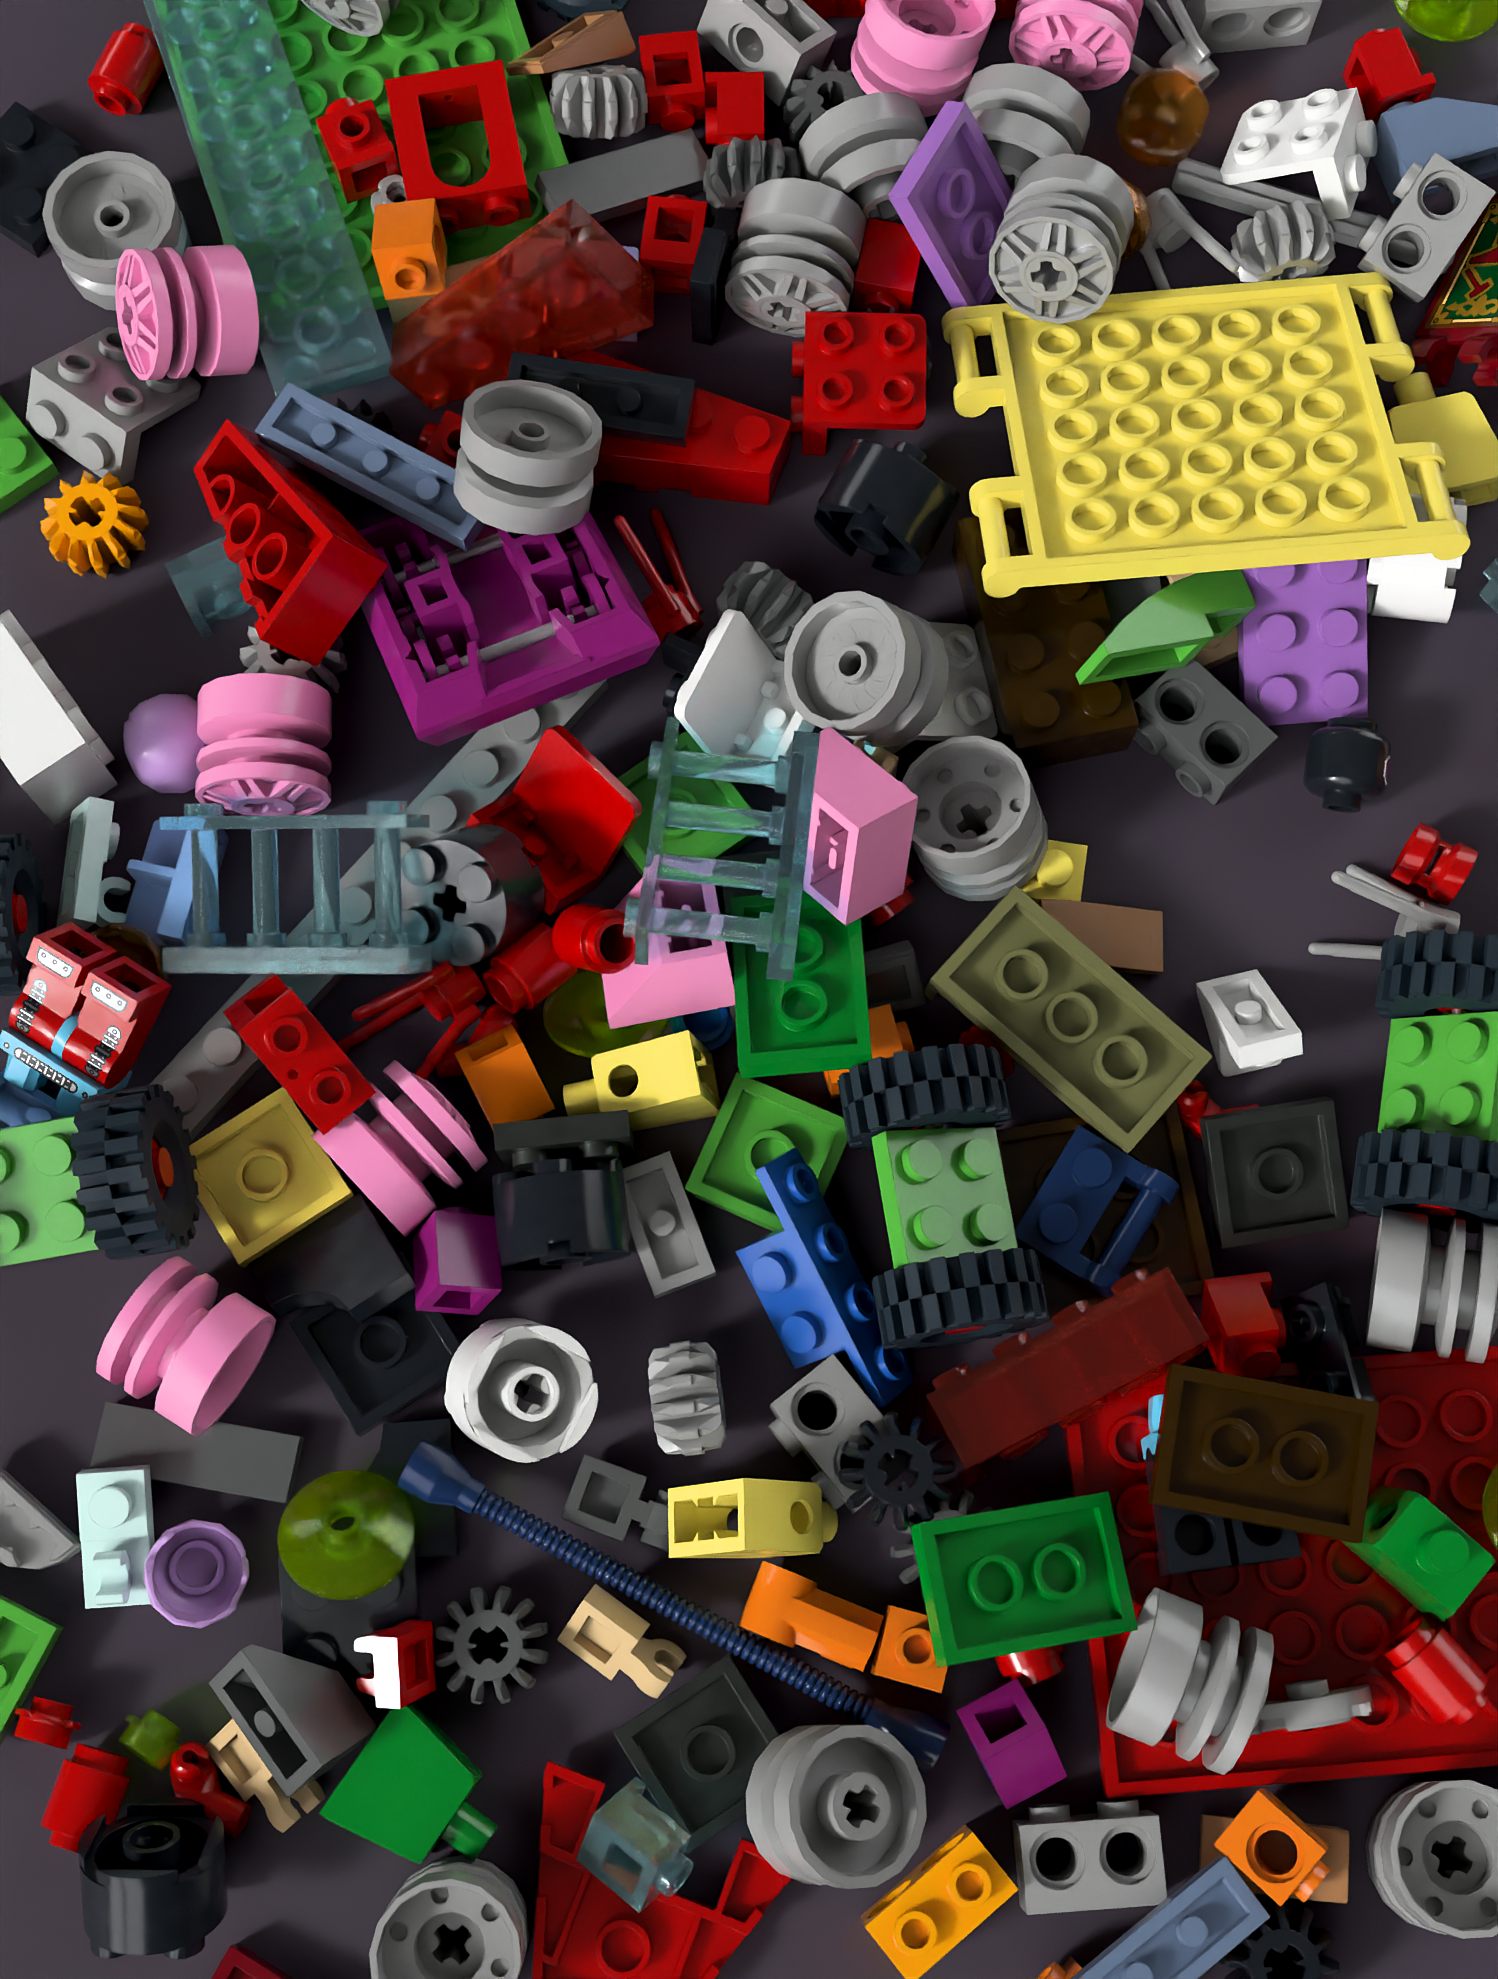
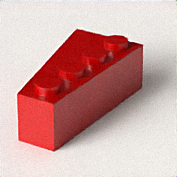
M564 341L557 357L654 373ZM697 388L686 447L602 434L598 462L593 468V485L600 486V481L631 484L635 485L638 491L659 493V488L690 491L692 497L769 506L790 456L792 421Z
M226 419L193 470L213 521L223 525L226 532V540L222 544L229 560L237 563L244 580L239 584L243 598L246 603L256 608L259 619L254 623L260 640L317 667L364 599L375 589L379 578L388 567V564L289 457L260 443L257 435Z

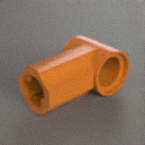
M762 1561L738 1626L791 1648H795L796 1644L819 1653L824 1658L863 1672L874 1648L884 1616L817 1589L819 1585L817 1582Z

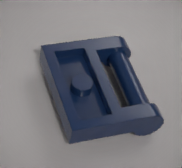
M1078 1125L1015 1228L1017 1244L1026 1250H1035L1038 1257L1101 1296L1114 1300L1124 1284V1280L1120 1277L1160 1208L1163 1204L1171 1205L1180 1189V1185L1165 1173L1147 1167ZM1122 1181L1139 1190V1193L1098 1262L1090 1261L1079 1253Z

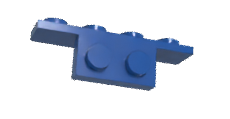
M797 1148L790 1149L755 1170L783 1228L749 1242L737 1250L736 1254L794 1368H800L845 1350L870 1400L879 1409L890 1403L914 1381V1377L909 1369L906 1353L904 1350L883 1348L873 1289L865 1282L849 1250L848 1240L844 1231L836 1224L819 1191V1184L815 1173L805 1163Z

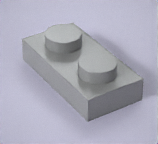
M670 1151L624 1168L630 1233L655 1299L716 1276L715 1268Z

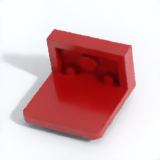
M806 311L804 341L792 342V378H803V395H791V432H802V455L825 456L827 428L917 430L923 426L926 416L927 325L921 315Z
M555 725L543 733L513 791L472 813L465 827L478 823L497 825L512 832L523 842L526 847L521 848V850L528 858L531 866L538 865L542 874L545 889L543 910L551 916L598 887L642 813V805L639 799L567 729L561 725Z

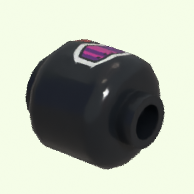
M1335 717L1328 719L1326 727L1317 729L1310 736L1303 783L1310 793L1323 798L1322 807L1324 809L1345 813L1360 812L1361 802L1376 800L1384 794L1388 778L1391 744L1386 736L1377 732V723L1360 718Z

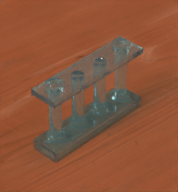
M667 717L664 741H652L650 748L648 779L658 781L640 898L628 897L625 911L624 937L635 938V964L648 965L652 934L655 933L756 945L757 952L769 953L766 979L793 981L819 733L794 731L791 756L779 755L778 761L681 751L679 750L680 721L675 717ZM675 776L775 786L774 793L787 794L786 806H772V812L672 801ZM668 827L769 838L768 844L781 846L780 858H766V864L666 854L664 852ZM660 879L763 890L762 897L775 898L773 913L760 912L759 918L657 907Z
M407 801L367 802V815L224 816V804L196 803L184 804V817H159L160 830H191L193 933H187V945L162 947L163 973L415 974L432 971V945H409V933H402L400 828H430L429 815L407 814ZM374 828L376 933H369V945H347V933H342L340 929L339 829ZM278 829H312L314 933H307L308 945H287L286 933L280 932ZM217 830H251L253 933H247V945H226V933L220 932Z

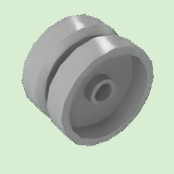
M1019 63L990 65L973 75L966 86L961 101L967 103L1012 191L1022 172L1039 159L1062 153L1079 155L1083 149L1090 127V109L1081 93L1063 78L1040 67Z
M875 92L859 96L827 110L807 128L799 141V160L806 180L820 182L842 191L856 202L866 217V225L868 218L903 224L888 195L928 132V127L922 110L911 97L898 92Z
M104 151L81 157L63 169L47 190L42 213L47 236L55 252L61 258L62 266L72 284L86 300L105 310L116 311V274L119 259L125 249L148 248L153 252L155 248L172 247L182 257L187 247H193L188 226L182 212L179 210L170 182L155 164L133 153Z
M519 379L495 381L477 388L464 401L460 431L461 448L457 453L453 493L462 508L482 523L506 532L543 535L560 533L579 524L589 511L593 490V468L598 462L602 439V421L590 404L574 393L548 383Z
M860 590L837 592L814 604L795 625L785 650L783 680L790 703L803 719L822 729L831 727L841 736L852 740L859 739L865 745L871 747L897 746L919 735L937 715L948 690L949 659L942 637L925 619Z
M870 1725L796 1726L774 1738L754 1763L746 1789L747 1825L758 1852L779 1874L806 1884L829 1885L844 1889L877 1887L900 1873L919 1847L927 1818L925 1784L914 1757L891 1734Z

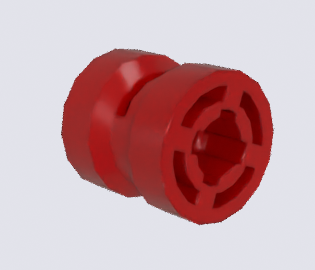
M1420 822L1400 852L1390 876L1406 885L1417 883L1427 888L1430 898L1448 906L1467 879L1479 852L1463 843L1451 845L1441 840L1438 830ZM1436 852H1438L1434 860L1432 861L1430 867L1428 868L1427 872L1424 873L1429 863L1431 862L1433 856Z

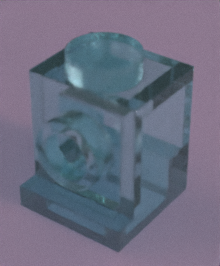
M226 535L164 564L202 639L214 634L209 623L218 619L236 618L247 612L252 606L245 602L239 584L244 580L239 565L228 559L222 543L226 540Z
M635 1777L593 1813L576 1860L640 1913L660 1893L667 1898L673 1896L690 1875L694 1862L684 1855L692 1836L678 1826L669 1815L661 1812L642 1796L646 1784Z

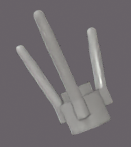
M1145 0L1146 7L1172 47L1159 60V64L1164 69L1162 73L1156 71L1133 53L1129 68L1152 84L1163 99H1166L1174 92L1183 104L1188 103L1205 91L1220 73L1219 69L1209 58L1212 52L1200 38L1181 0H1166L1185 39L1182 38L1157 0Z
M1161 188L1146 197L1134 212V223L1140 229V232L1133 237L1132 242L1144 256L1157 290H1168L1171 288L1155 250L1163 248L1167 253L1173 252L1183 246L1190 237L1239 278V262L1193 219L1172 190Z
M1354 864L1346 868V873L1335 871L1331 875L1334 883L1399 912L1394 936L1406 937V932L1419 931L1428 935L1430 930H1445L1448 934L1458 933L1460 925V914L1458 912L1440 907L1438 903L1417 897ZM1313 942L1309 945L1308 951L1314 955L1381 960L1382 946Z

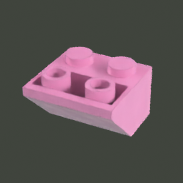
M831 727L820 731L803 890L846 926L903 894L918 796L910 791L904 783L895 779L866 756L860 748L851 744Z
M705 861L647 873L614 908L625 913L633 921L639 932L640 948L635 960L626 968L614 974H602L610 1029L735 1005L733 976L711 862Z

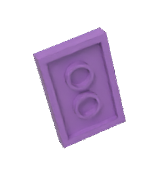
M946 101L888 197L952 309L989 305L997 291L989 275V251L996 238L998 228L1004 219V212L1012 190L967 103Z
M1367 559L1241 569L1257 606L1237 625L1239 701L1266 726L1322 722L1335 717L1368 718Z

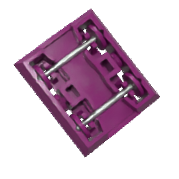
M589 511L579 524L560 533L527 535L506 532L486 524L468 552L400 516L358 531L388 564V567L379 578L375 589L364 599L360 606L419 741L440 746L646 664L660 645L657 633ZM400 588H402L405 593V596L413 611L412 613H409ZM386 593L389 594V597H390V599H391V601H392V604H393V606H394V608H395V611H393L392 606H391V604H390V601H389L388 596H387ZM420 627L428 646H426L423 639L420 640L416 628Z

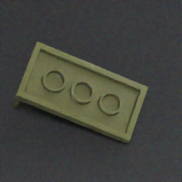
M1016 885L933 975L924 990V994L931 1002L936 997L945 998L1111 1145L1126 1154L1136 1146L1213 1057Z

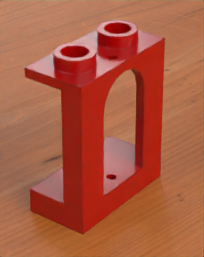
M502 59L384 80L407 201L435 198L445 237L462 229L485 225L502 227L510 225L516 220L532 217L527 182ZM484 120L490 151V167L486 175L477 183L466 187H454L443 183L434 174L431 167L425 130Z
M274 971L223 1011L237 1033L323 1135L377 1093L291 988L288 989Z

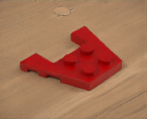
M549 1760L545 1767L543 1778L544 1796L540 1830L538 1896L536 1899L532 1979H715L720 1973V1969L743 1939L753 1930L766 1909L792 1878L779 1874L758 1852L754 1841L741 1836L717 1905L713 1907L583 1855L581 1851L607 1782Z

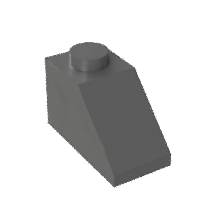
M254 1644L241 1649L209 1682V1685L287 1798L345 1760L378 1728L365 1710L362 1701L353 1693L339 1671Z

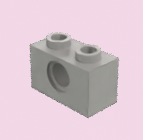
M708 0L697 28V32L740 72H764V94L778 107L789 99V89L792 86L793 79L805 80V74L810 64L821 70L837 34V31L803 0Z

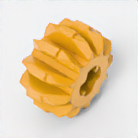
M84 470L80 485L75 487L60 479L59 488L63 496L61 498H44V508L49 517L40 521L41 532L50 541L49 550L57 561H61V563L68 562L72 571L81 577L93 566L97 575L106 579L110 564L116 561L119 566L130 569L131 561L126 553L128 551H145L146 541L140 532L149 528V519L145 511L140 508L141 500L136 491L130 488L129 485L122 487L118 478L112 476L109 472L97 482L91 473ZM97 522L99 523L98 525L91 527L92 524H95Z

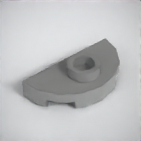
M0 1466V1562L9 1567L41 1570L65 1563L80 1552V1538Z
M1327 1679L1285 1685L1287 1698L1265 1701L1260 1719L1252 1735L1287 1728V1731L1290 1732L1352 1721L1351 1718L1355 1716H1370L1372 1711H1375L1369 1684L1329 1690Z

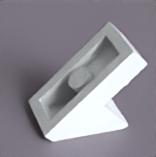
M1257 969L1196 983L1197 996L1217 1065L1224 1077L1277 1066L1281 1063L1282 1059L1303 1054L1301 1030Z

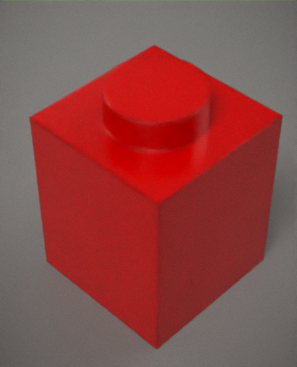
M868 218L854 280L852 312L864 313L869 307L874 313H887L894 307L897 313L911 314L923 257L904 224Z

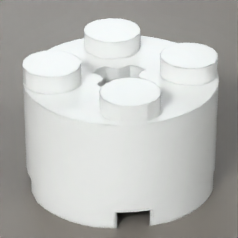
M1410 493L1418 522L1429 521L1421 494ZM1450 497L1456 519L1463 522L1466 526V500ZM1432 553L1367 558V613H1370L1372 616L1439 623L1448 622L1456 594V589L1448 588V586H1453L1456 570L1461 567L1462 556L1452 560H1439Z
M505 1318L488 1320L481 1324L458 1347L448 1369L444 1400L445 1406L457 1426L472 1441L506 1459L530 1463L540 1461V1459L547 1458L558 1452L563 1453L573 1447L583 1437L596 1412L598 1388L597 1383L594 1382L589 1363L590 1359L582 1345L572 1336L559 1329L527 1319ZM519 1380L529 1386L528 1393L524 1398L519 1397L514 1392Z

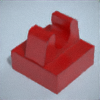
M407 1620L392 1628L373 1631L356 1639L354 1643L355 1651L370 1652L373 1654L374 1671L357 1678L356 1686L360 1692L376 1696V1707L401 1709L436 1690L432 1621Z

